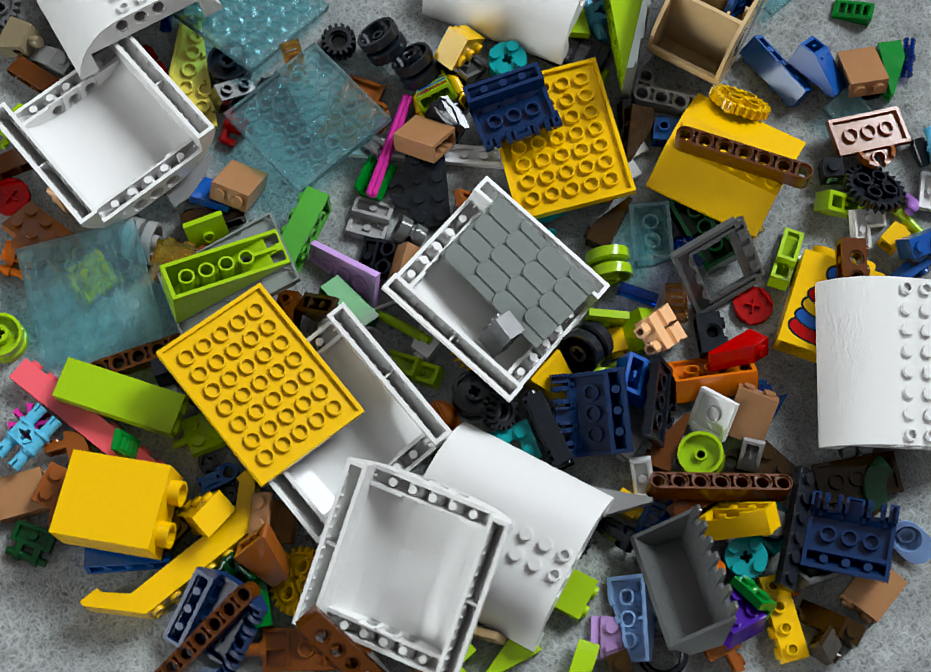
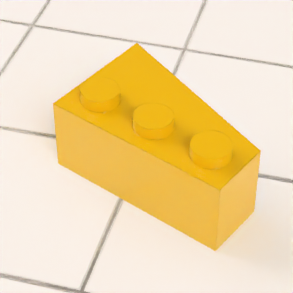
M460 25L459 27L449 26L433 58L452 71L458 66L461 67L465 61H470L474 55H479L484 47L482 43L485 37L468 25Z
M220 490L212 493L208 491L202 497L199 495L193 500H187L177 516L192 528L190 531L193 534H201L203 537L206 535L209 538L236 508Z
M719 502L699 517V521L706 520L708 526L705 537L712 536L713 541L758 535L769 536L781 526L776 502Z

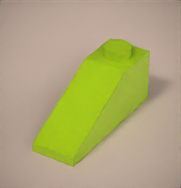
M829 189L816 192L813 211L827 216L849 219L848 210L865 209L866 207H859L860 203L858 202L853 203L854 198L847 197L848 194Z
M508 639L486 672H506L539 654L541 648L538 645L534 653Z

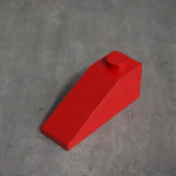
M752 329L746 330L708 352V371L712 372L757 362L768 355L769 337Z

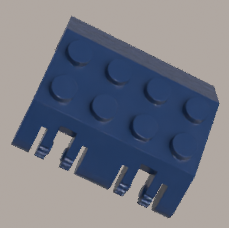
M538 62L462 87L471 117L486 153L495 150V146L497 149L502 148L503 142L507 141L510 145L514 143L513 140L519 142L533 137V133L537 136L540 134L541 129L545 128L548 132L552 130L551 127L554 129L563 127L559 113L554 109L546 90L544 77Z
M625 367L573 374L549 375L550 384H563V386L550 387L551 392L559 393L566 391V399L551 400L552 405L565 404V407L552 408V412L558 426L567 425V428H560L562 434L570 433V441H566L573 458L633 452Z
M813 490L800 566L888 583L900 506L891 504L889 517H886L888 504L883 503L880 509V518L872 516L875 506L874 501L869 500L867 513H864L866 499L847 496L846 507L842 509L844 495H839L836 510L828 508L831 501V493L826 492L824 505H821L823 491Z
M200 566L196 567L162 638L178 648L236 587L244 583L226 571ZM244 589L245 596L249 598V591ZM261 594L249 604L250 607L204 653V655L222 666L216 672H236L240 666L238 660H243L258 631L256 625L262 623L268 611V607ZM230 603V609L235 613V607ZM215 619L216 625L220 627L219 620ZM201 633L202 640L206 642V637Z

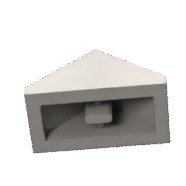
M743 437L736 468L757 473L765 441Z

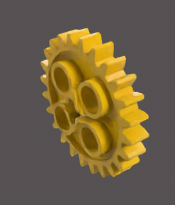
M713 85L708 94L709 98L712 99L711 101L715 102L716 105L722 106V109L736 116L741 115L745 119L747 117L750 120L764 121L767 120L771 112L770 106H768V103L763 102V99H758L756 95L743 89L739 90L735 86Z
M299 546L298 549L292 548L291 553L285 552L291 562L290 575L284 583H279L269 590L270 593L274 594L271 598L272 601L276 602L274 606L280 608V612L290 616H294L316 553L315 549L308 546Z

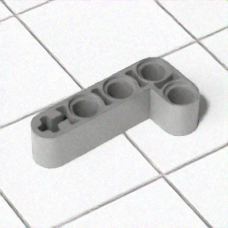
M649 67L641 68L637 74L632 96L634 104L654 108L655 112L682 117L696 95L654 87V71ZM641 78H648L649 81H644ZM637 95H644L646 98H639ZM656 99H663L665 102H658ZM676 103H681L684 106H677Z

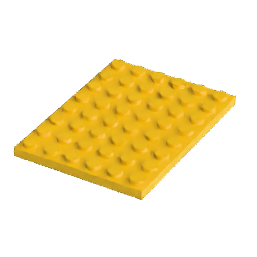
M596 57L541 71L546 90L554 109L559 113L563 127L557 129L551 127L552 130L548 132L545 128L541 129L539 135L535 136L533 133V137L519 142L513 140L514 143L510 145L507 141L502 143V148H499L511 197L535 219L636 194V187Z
M258 283L156 352L157 357L261 488L365 412L261 283Z

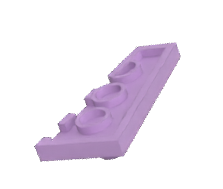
M316 240L310 243V261L327 274L339 275L343 280H346L356 293H359L368 301L367 304L370 307L374 308L377 305L380 283L379 272Z

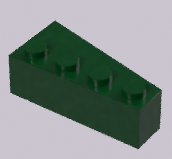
M675 200L668 202L671 211L689 242L717 226L710 217ZM728 235L707 249L696 253L708 275L737 260Z

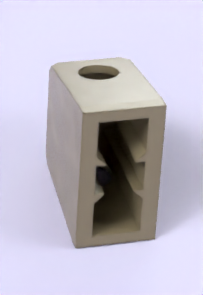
M10 16L0 35V53L6 58H16L17 55L29 58L32 56L35 48H41L44 44L41 33L32 24Z

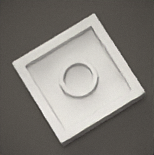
M702 386L687 424L699 431L709 432L715 435L720 442H725L740 404L706 386Z

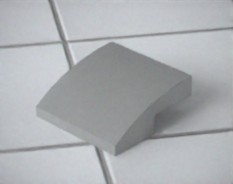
M357 195L351 209V216L345 229V235L364 239V237L385 239L395 205Z

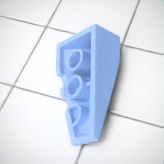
M642 573L607 577L608 601L610 606H613L616 615L615 621L620 626L623 635L622 641L625 648H627L631 662L652 661L656 612Z

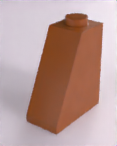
M267 522L238 544L234 559L274 588L279 583H284L288 579L291 562Z

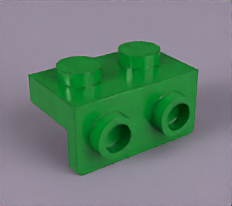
M369 155L355 182L354 189L362 197L381 202L397 167L395 164L389 163L376 198L368 197L366 190L378 161L372 155Z
M734 576L730 581V584L750 603L767 615V621L778 605L770 598L769 594L758 587L754 580L748 576L743 578Z

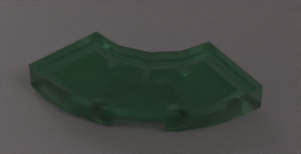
M881 455L876 457L869 465L864 479L863 492L866 503L868 505L869 500H871L875 504L872 513L881 508L883 503H888L891 500L887 494L886 483L893 470Z

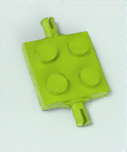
M203 413L182 420L183 438L172 441L175 450L187 445L193 458L227 446L226 442Z

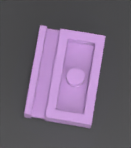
M591 616L590 642L600 645L596 660H604L602 653L622 647V632L620 626L615 621V616Z

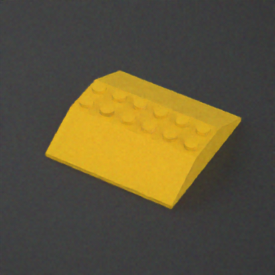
M698 93L683 113L668 139L646 187L721 223L732 216L734 218L743 216L751 237L756 238L784 184L677 150L674 146L677 129L681 126H689L795 160L800 156L806 142L761 121L750 120L747 117L745 119L741 115L736 116L733 113H729L722 109V106L712 102V99Z

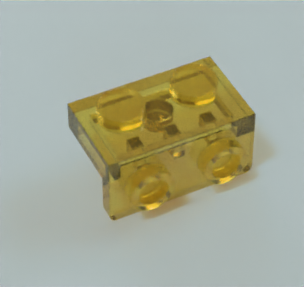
M166 237V240L158 238L151 261L155 264L163 265L194 255L199 249L195 243L189 241L179 243L178 240Z

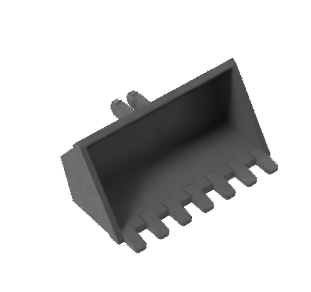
M699 504L690 510L630 537L669 650H677L687 655L722 646L737 620L736 613L739 609L737 601L730 602L729 600L732 593L731 585L726 584L724 587L725 569L720 568L718 570L717 568L720 556L718 552L711 553V547L714 543L712 536L705 537L708 527L706 520L700 522L698 519L702 511Z

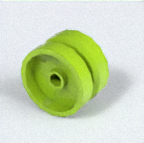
M611 244L589 250L584 256L585 263L610 286L624 283L633 277L632 266L628 263L630 259L629 250L625 245Z
M0 313V363H11L25 354L29 345V336L26 329L14 316Z
M692 432L684 437L678 446L677 456L683 472L722 473L725 468L726 457L722 443L715 435L709 432Z

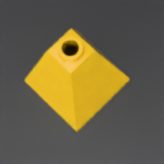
M558 349L552 351L523 386L536 391L541 390L544 396L552 400L566 399V391L559 393L550 391V387L563 386V384H550L549 375L572 374L562 353Z

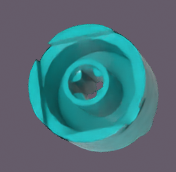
M514 40L498 43L489 51L488 74L490 78L527 65L525 50Z
M751 536L733 539L725 547L721 560L726 566V574L731 578L734 576L742 578L748 576L753 580L765 570L768 554L765 546L758 538ZM742 555H744L745 558H748V561L746 563L745 560L740 559Z

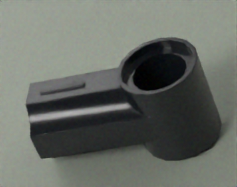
M603 517L596 528L598 532L614 541L618 548L627 553H631L633 550L630 537L639 533L636 529L628 525L624 526L612 517Z

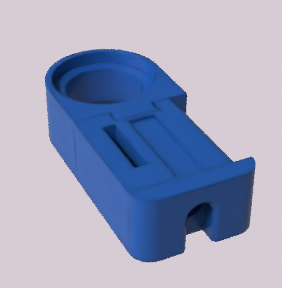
M227 462L215 467L216 471L201 478L197 476L196 481L203 494H206L208 491L212 493L235 482L239 476L237 466L234 463ZM228 467L235 469V474L231 478H226L223 475L224 470Z

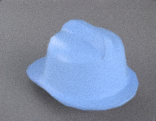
M898 521L893 548L910 563L923 564L931 559L930 536L912 521Z

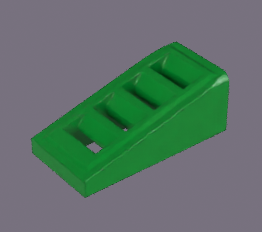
M835 0L831 18L869 26L875 4ZM840 6L843 7L842 13H838ZM847 8H851L850 14L847 13Z
M116 428L111 449L118 457L136 459L140 442L132 435Z

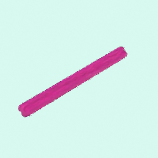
M402 95L385 140V145L382 148L366 190L368 197L376 198L395 149L393 133L404 125L413 97L411 95Z

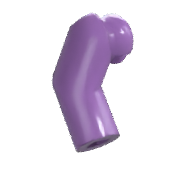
M907 193L905 195L907 198L904 202L907 207L904 208V213L913 216L919 209V201Z

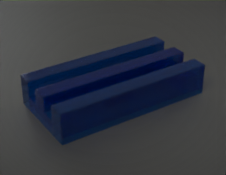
M622 281L616 294L655 307L659 297L658 293Z

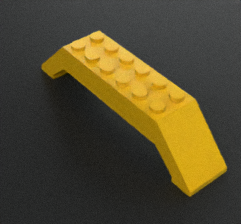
M248 470L244 471L237 477L239 488L236 510L209 538L206 535L201 537L131 594L103 592L96 588L80 601L82 606L92 612L153 620L156 617L160 619L165 616L171 605L179 604L196 567L217 569L220 565V560L231 551L236 553L238 544L248 537L252 493H260V485Z

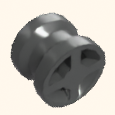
M369 134L366 137V143L361 145L360 150L366 156L372 155L376 159L379 156V150L383 148L385 143L379 137Z

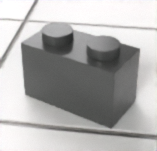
M510 310L503 315L501 313L496 314L490 320L491 323L482 329L483 334L478 338L493 358L507 350L525 331Z

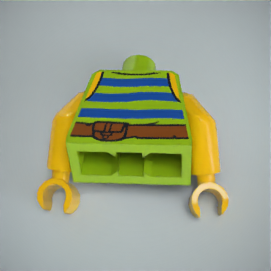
M441 70L439 76L432 83L417 90L413 95L412 101L416 115L425 117L424 113H426L429 105L439 97L446 95L449 96L450 100L460 96L459 102L466 109L464 106L466 98L460 79L451 74L446 75L444 70Z

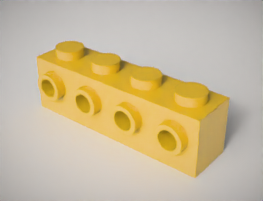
M774 574L759 578L756 581V585L768 593L770 598L778 604L768 618L769 626L767 627L769 638L773 639L775 643V648H773L777 661L780 660L781 665L806 659L810 655L791 593L774 584L776 576Z

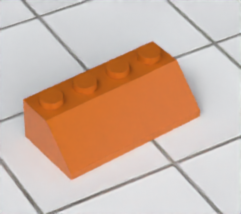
M708 357L667 362L673 369L671 388L676 403L686 404L696 401L702 386H706L727 398L736 395L739 383L744 384L747 382L755 385L756 389H758V370L754 363L710 372L708 371Z

